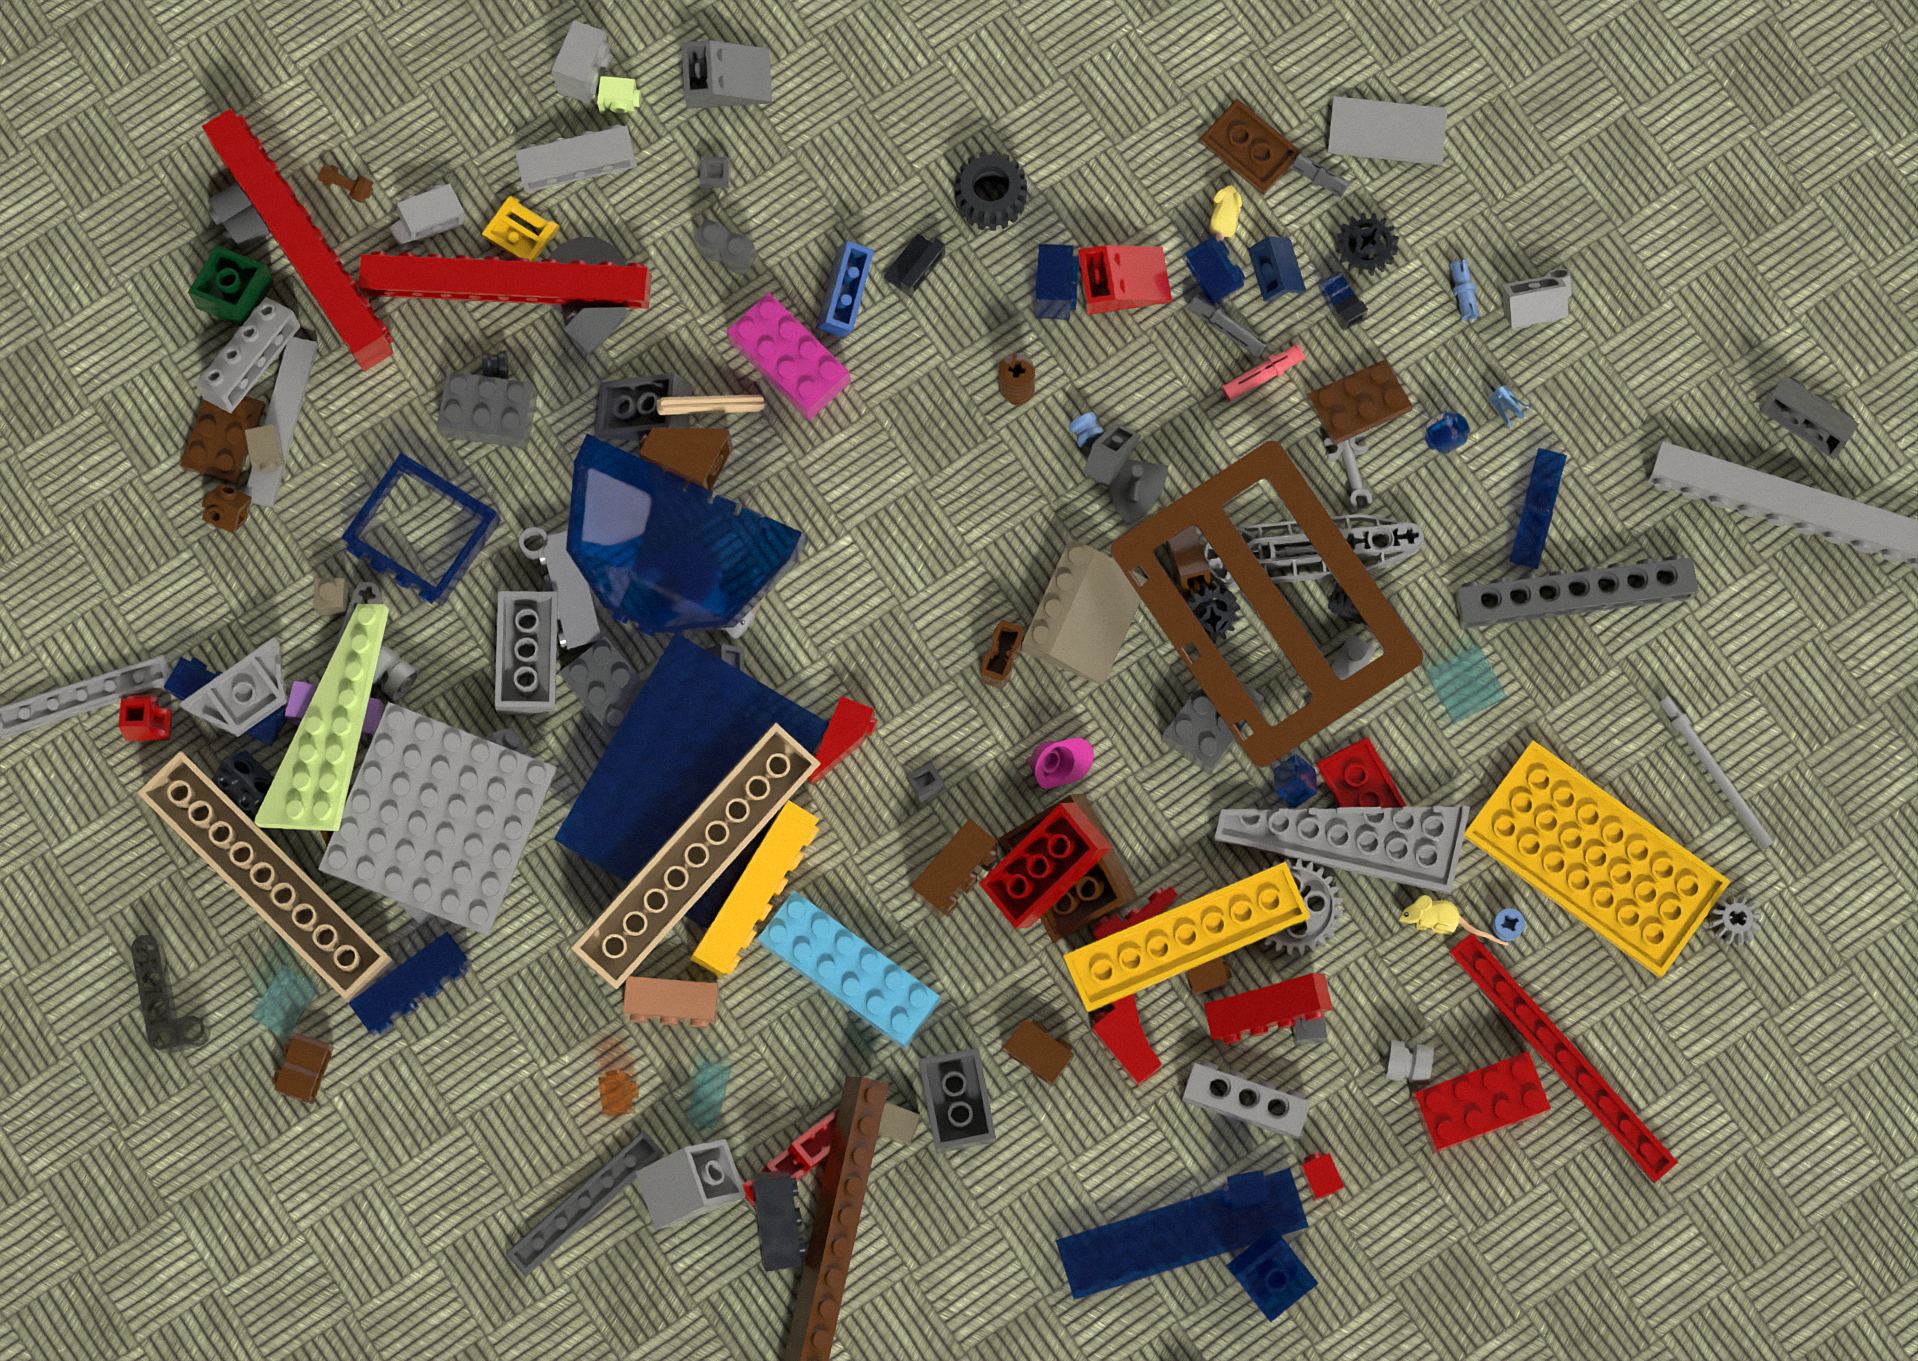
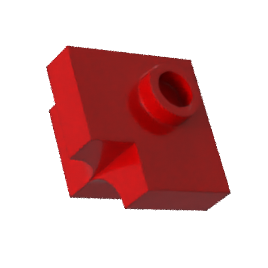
M157 695L127 696V699H121L118 727L125 741H170L173 713L171 709L159 707Z

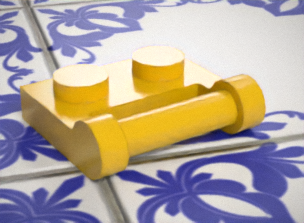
M511 195L483 231L482 236L515 258L522 257L529 259L530 262H535L548 242L556 236L560 225L554 221L548 222L521 205L519 203L520 200ZM514 213L542 232L537 236L510 219L509 216Z

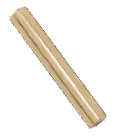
M760 394L662 397L656 402L657 412L660 415L759 412L764 409L765 405L764 398Z

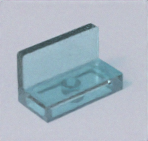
M283 965L251 1015V1018L283 1038H288L317 993L318 987Z

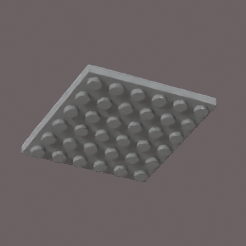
M388 702L344 806L339 831L333 832L318 870L489 937L557 767Z

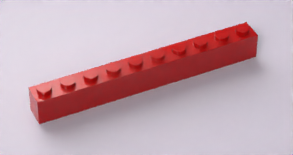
M372 251L370 255L361 254L358 288L364 296L649 309L652 275L648 267L635 262L628 263L627 266H616L615 263L609 261H601L598 265H592L582 260H571L570 263H559L554 259L530 262L527 258L516 257L513 258V261H503L495 256H486L484 260L473 259V257L468 255H457L456 258H445L441 254H428L427 257H416L413 253L401 252L399 256H391L382 251Z

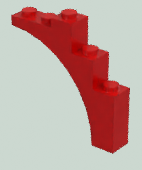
M1171 886L1165 891L1159 888L1148 897L1149 904L1142 909L1138 906L1135 907L1124 917L1127 920L1125 923L1122 922L1117 914L1111 919L1105 916L1094 925L1096 931L1093 932L1092 939L1095 942L1165 913L1177 901L1178 894ZM1135 993L1109 1003L1108 1005L1113 1011L1109 1013L1106 1009L1093 1019L1095 1025L1092 1027L1091 1032L1138 1088L1161 1069L1162 1063L1148 1044L1140 1025Z

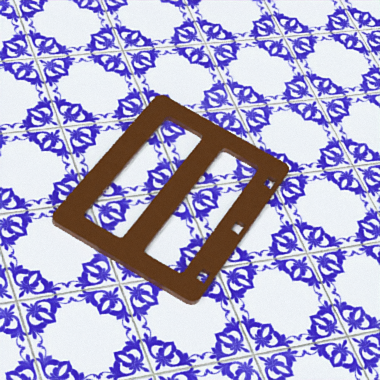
M1276 441L1263 443L1115 540L1111 546L1112 557L1252 764L1256 767L1264 768L1269 766L1417 668L1423 661V652L1283 447ZM1262 479L1269 481L1384 650L1383 655L1344 680H1340L1331 669L1223 510V505ZM1191 525H1195L1200 529L1313 696V700L1275 726L1269 725L1153 554L1157 547ZM1141 566L1149 578V581L1144 583L1143 586L1132 572V570ZM1191 642L1201 655L1195 662L1192 661L1183 648ZM1243 719L1253 732L1247 739L1244 738L1235 724Z

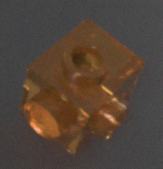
M623 1070L605 1072V1077L598 1078L602 1113L605 1117L636 1113L634 1099L639 1098L637 1080L632 1081L629 1073L623 1074Z

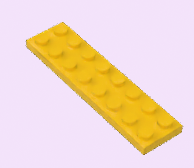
M1283 862L1063 955V960L1083 1006L1088 1013L1310 919V914L1286 862Z

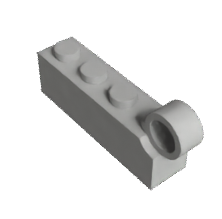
M530 527L520 535L519 545L527 558L540 560L541 565L547 564L549 575L544 576L547 591L558 592L557 620L561 621L563 629L558 631L561 647H567L570 656L583 653L603 637L576 531L573 529L547 536L546 532L541 528ZM533 536H539L544 539L543 546L537 551L526 549L527 540Z

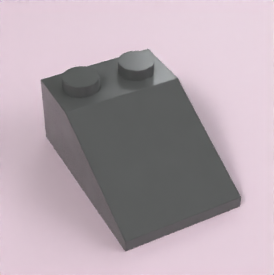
M676 373L600 382L595 437L598 439L641 441L645 434L649 435L653 427L689 428L690 414L660 415L657 412L656 402L662 397H692L693 385Z

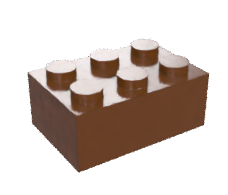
M969 818L911 885L912 898L938 920L943 915L949 917L958 907L959 903L957 901L963 892L969 894L979 882L977 878L983 869L986 872L989 871L998 860V857H996L998 854L997 840Z

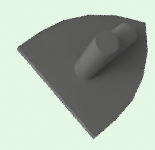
M1128 459L1120 475L1108 485L1110 497L1117 513L1128 526L1144 517L1158 501L1166 482L1167 465Z

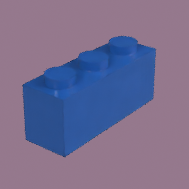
M846 241L837 248L816 329L841 338L853 332L874 253L873 249L850 241Z

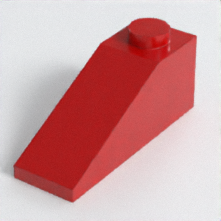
M843 696L840 697L815 757L821 764L807 778L809 784L815 785L862 745L867 735H873L878 719L874 718L875 711L873 708Z

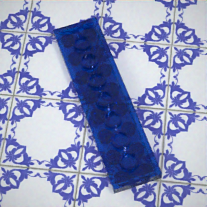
M1287 1168L1064 1237L1055 1242L1073 1300H1077L1308 1228L1309 1225L1291 1170Z

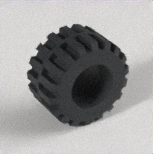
M984 151L979 152V158H975L974 155L969 157L968 165L963 162L960 166V173H957L955 177L956 207L959 208L961 217H967L968 224L973 226L974 223H977L980 230H984L985 226H989L990 231H996V226L1001 225L1002 229L1008 227L1009 220L1014 223L1018 220V214L1022 215L1027 199V180L1025 179L1023 169H1019V163L1015 159L1010 162L1009 155L1005 153L1000 157L998 156V151H991V155H986ZM985 181H996L1004 185L1008 192L999 200L985 201L980 199L974 193V190Z

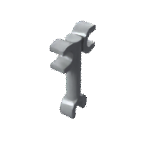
M1364 432L1337 445H1333L1330 438L1325 439L1323 442L1324 447L1334 446L1337 449L1335 453L1328 454V461L1333 462L1338 460L1341 454L1343 456L1353 492L1349 500L1350 507L1353 510L1357 508V497H1363L1366 500L1367 506H1371L1372 503L1371 493L1363 488L1354 454L1362 455L1368 451V445L1357 446L1355 444V440L1364 437Z

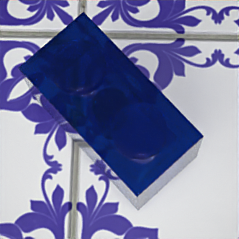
M1213 235L1184 253L1182 259L1209 302L1216 306L1243 289L1245 276L1237 264L1233 266L1227 257L1230 255V252L1222 240L1217 241Z

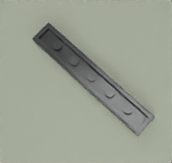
M643 1130L505 1254L522 1274L527 1277L636 1180V1171L656 1162L665 1153L647 1132Z

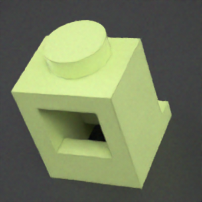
M600 76L597 100L600 114H606V109H610L615 113H626L627 111H635V107H640L641 90H637L635 79Z

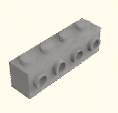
M265 297L253 309L251 316L242 327L236 330L234 337L226 347L219 351L209 368L200 375L196 386L203 398L221 409L232 413L301 327L293 311Z

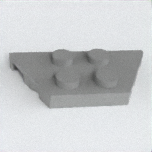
M273 637L179 703L185 711L237 737L287 703L279 642Z

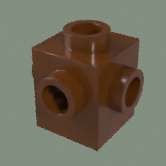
M220 483L212 492L208 491L203 498L202 507H204L202 520L213 524L216 528L234 533L247 521L252 497L237 491L232 486Z

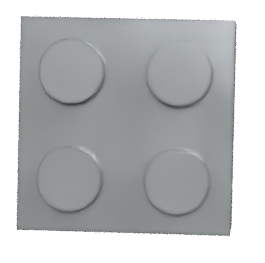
M573 20L552 68L558 93L589 104L593 95H598L600 76H602L604 70H609L613 55L610 52V43H608L605 31Z

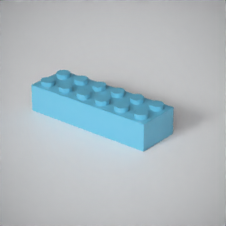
M794 890L757 938L762 947L904 1050L941 1002L940 996Z

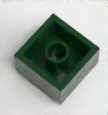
M216 245L188 293L197 309L242 327L251 316L253 309L266 297L274 280L265 264Z

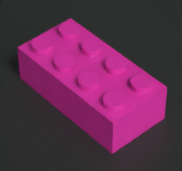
M767 293L727 330L729 343L808 421L851 383L849 371L770 293Z

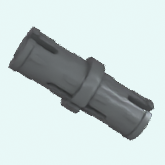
M1302 153L1298 155L1291 168L1313 181V185L1317 187L1320 185L1340 198L1350 184V181L1330 171L1327 165L1323 164L1322 166Z

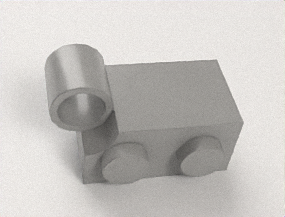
M450 183L444 186L435 185L420 195H408L402 198L397 203L396 208L401 220L393 224L390 230L400 250H410L416 247L421 240L463 225L464 211Z
M1554 269L1549 271L1547 276L1502 285L1504 316L1512 328H1527L1531 324L1541 322L1554 323L1559 319L1569 317L1567 298L1572 295L1571 275L1567 269Z

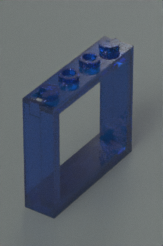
M401 452L341 539L345 546H347L345 550L351 553L353 557L360 559L363 556L371 561L369 566L380 574L384 575L387 571L395 577L393 581L406 590L412 587L419 592L417 596L423 601L430 604L436 602L443 606L502 520L498 512ZM403 473L481 521L436 587L358 539Z

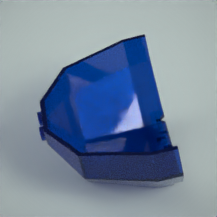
M587 433L574 460L566 551L603 607L612 611L611 618L627 624L628 620L634 621L639 624L637 630L653 637L655 632L669 634L732 628L798 563L810 537L809 535L767 516L763 517V514L745 506L742 507L737 516L735 514L739 503L717 494L711 504L709 502L713 491L693 482H690L686 492H684L686 479L669 471L664 476L661 467Z

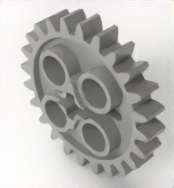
M1286 859L1285 862L1299 887L1300 894L1307 886L1311 888V891L1303 899L1310 914V919L1301 922L1305 927L1304 934L1295 935L1290 931V928H1286L1265 937L1267 939L1264 947L1267 948L1272 943L1275 944L1276 954L1280 952L1282 947L1286 948L1287 957H1290L1293 949H1297L1299 956L1302 957L1306 947L1312 954L1315 953V943L1324 948L1326 946L1324 936L1333 939L1335 934L1330 927L1339 928L1341 924L1334 917L1343 915V911L1335 908V906L1342 904L1343 899L1334 898V895L1340 888H1330L1329 884L1333 880L1332 876L1325 879L1321 877L1324 872L1323 867L1314 872L1312 871L1313 862H1310L1304 868L1302 867L1301 859L1297 860L1295 866H1291L1289 859ZM1277 862L1273 863V867L1279 865ZM1311 898H1317L1322 902L1323 909L1318 912L1312 911L1308 907L1307 901Z

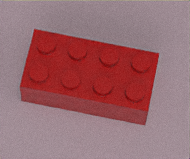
M1075 802L1060 803L978 884L1015 929L1029 928L1103 858L1112 847Z
M1529 1051L1414 1092L1411 1096L1432 1154L1546 1114L1551 1110Z

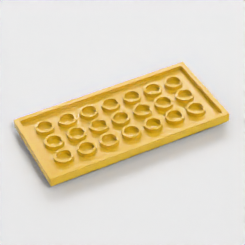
M1534 740L1464 833V838L1660 979L1731 882Z

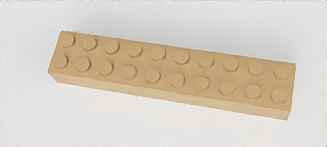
M777 723L772 724L569 949L607 984L617 990L821 763Z
M182 751L176 754L137 792L350 1005L394 963Z

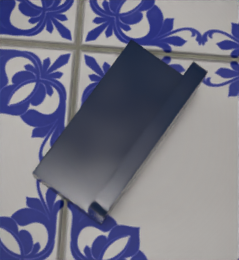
M1268 236L1248 248L1263 301L1271 302L1288 292L1301 294L1306 291L1294 248L1289 238Z

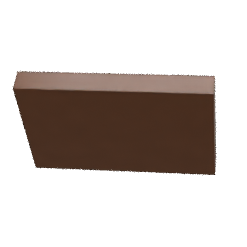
M1236 99L1199 139V142L1262 195H1265L1294 164L1298 155L1302 153V151L1239 99Z

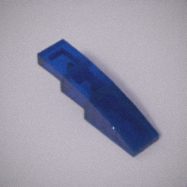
M1542 448L1537 449L1509 562L1538 569L1567 455Z

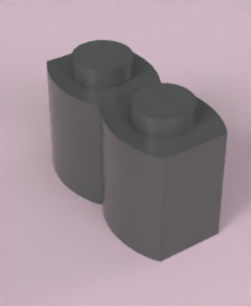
M237 182L207 200L211 206L208 213L216 225L222 223L226 231L222 234L231 248L237 245L239 250L243 252L270 235L267 226Z
M704 220L694 236L696 248L702 256L711 261L722 262L727 269L736 274L747 275L757 258L755 246L748 238L737 233H729L718 222Z

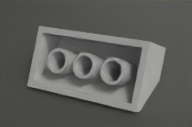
M498 591L495 709L498 715H531L555 709L558 592Z

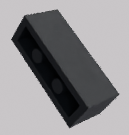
M787 1169L752 1174L751 1182L761 1263L765 1272L802 1266L801 1256H806L804 1238H798L797 1226H802L800 1208H795L794 1196L799 1195L796 1177L791 1178Z

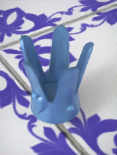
M1505 385L1497 390L1493 386L1490 387L1494 393L1488 398L1491 406L1498 410L1508 428L1511 427V422L1503 405L1519 418H1524L1525 415L1515 401L1528 409L1531 408L1514 397V393Z

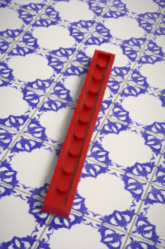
M1470 933L1449 951L1448 954L1653 1183H1656L1678 1163L1473 933Z

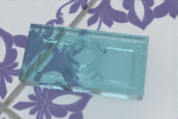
M701 1061L687 1122L713 1128L718 1127L731 1068Z

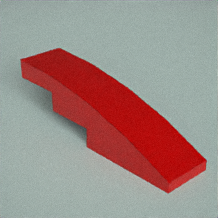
M838 1108L791 1143L789 1148L766 1164L764 1169L757 1174L787 1169L791 1178L796 1177L797 1182L829 1156ZM749 1179L742 1187L746 1195L745 1199L755 1210L752 1182Z

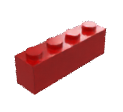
M1310 973L1204 1004L1212 1040H1223L1224 1044L1242 1041L1241 1036L1249 1033L1251 1037L1265 1035L1269 1033L1268 1028L1278 1026V1029L1296 1026L1295 1020L1305 1018L1306 1022L1324 1018V1012L1333 1010L1325 974Z

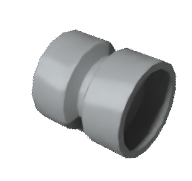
M382 646L372 684L375 686L381 684V691L393 701H397L413 686L419 672L408 662H399V655L388 646Z
M1391 1040L1385 1065V1079L1402 1082L1404 1078H1408L1412 1084L1428 1086L1433 1064L1434 1047L1416 1044L1414 1048H1410L1408 1042Z

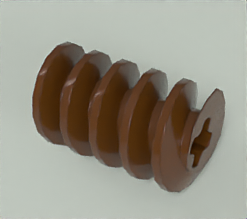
M1022 354L1008 355L999 365V391L1001 396L1013 405L1027 403L1035 392V367L1033 362Z

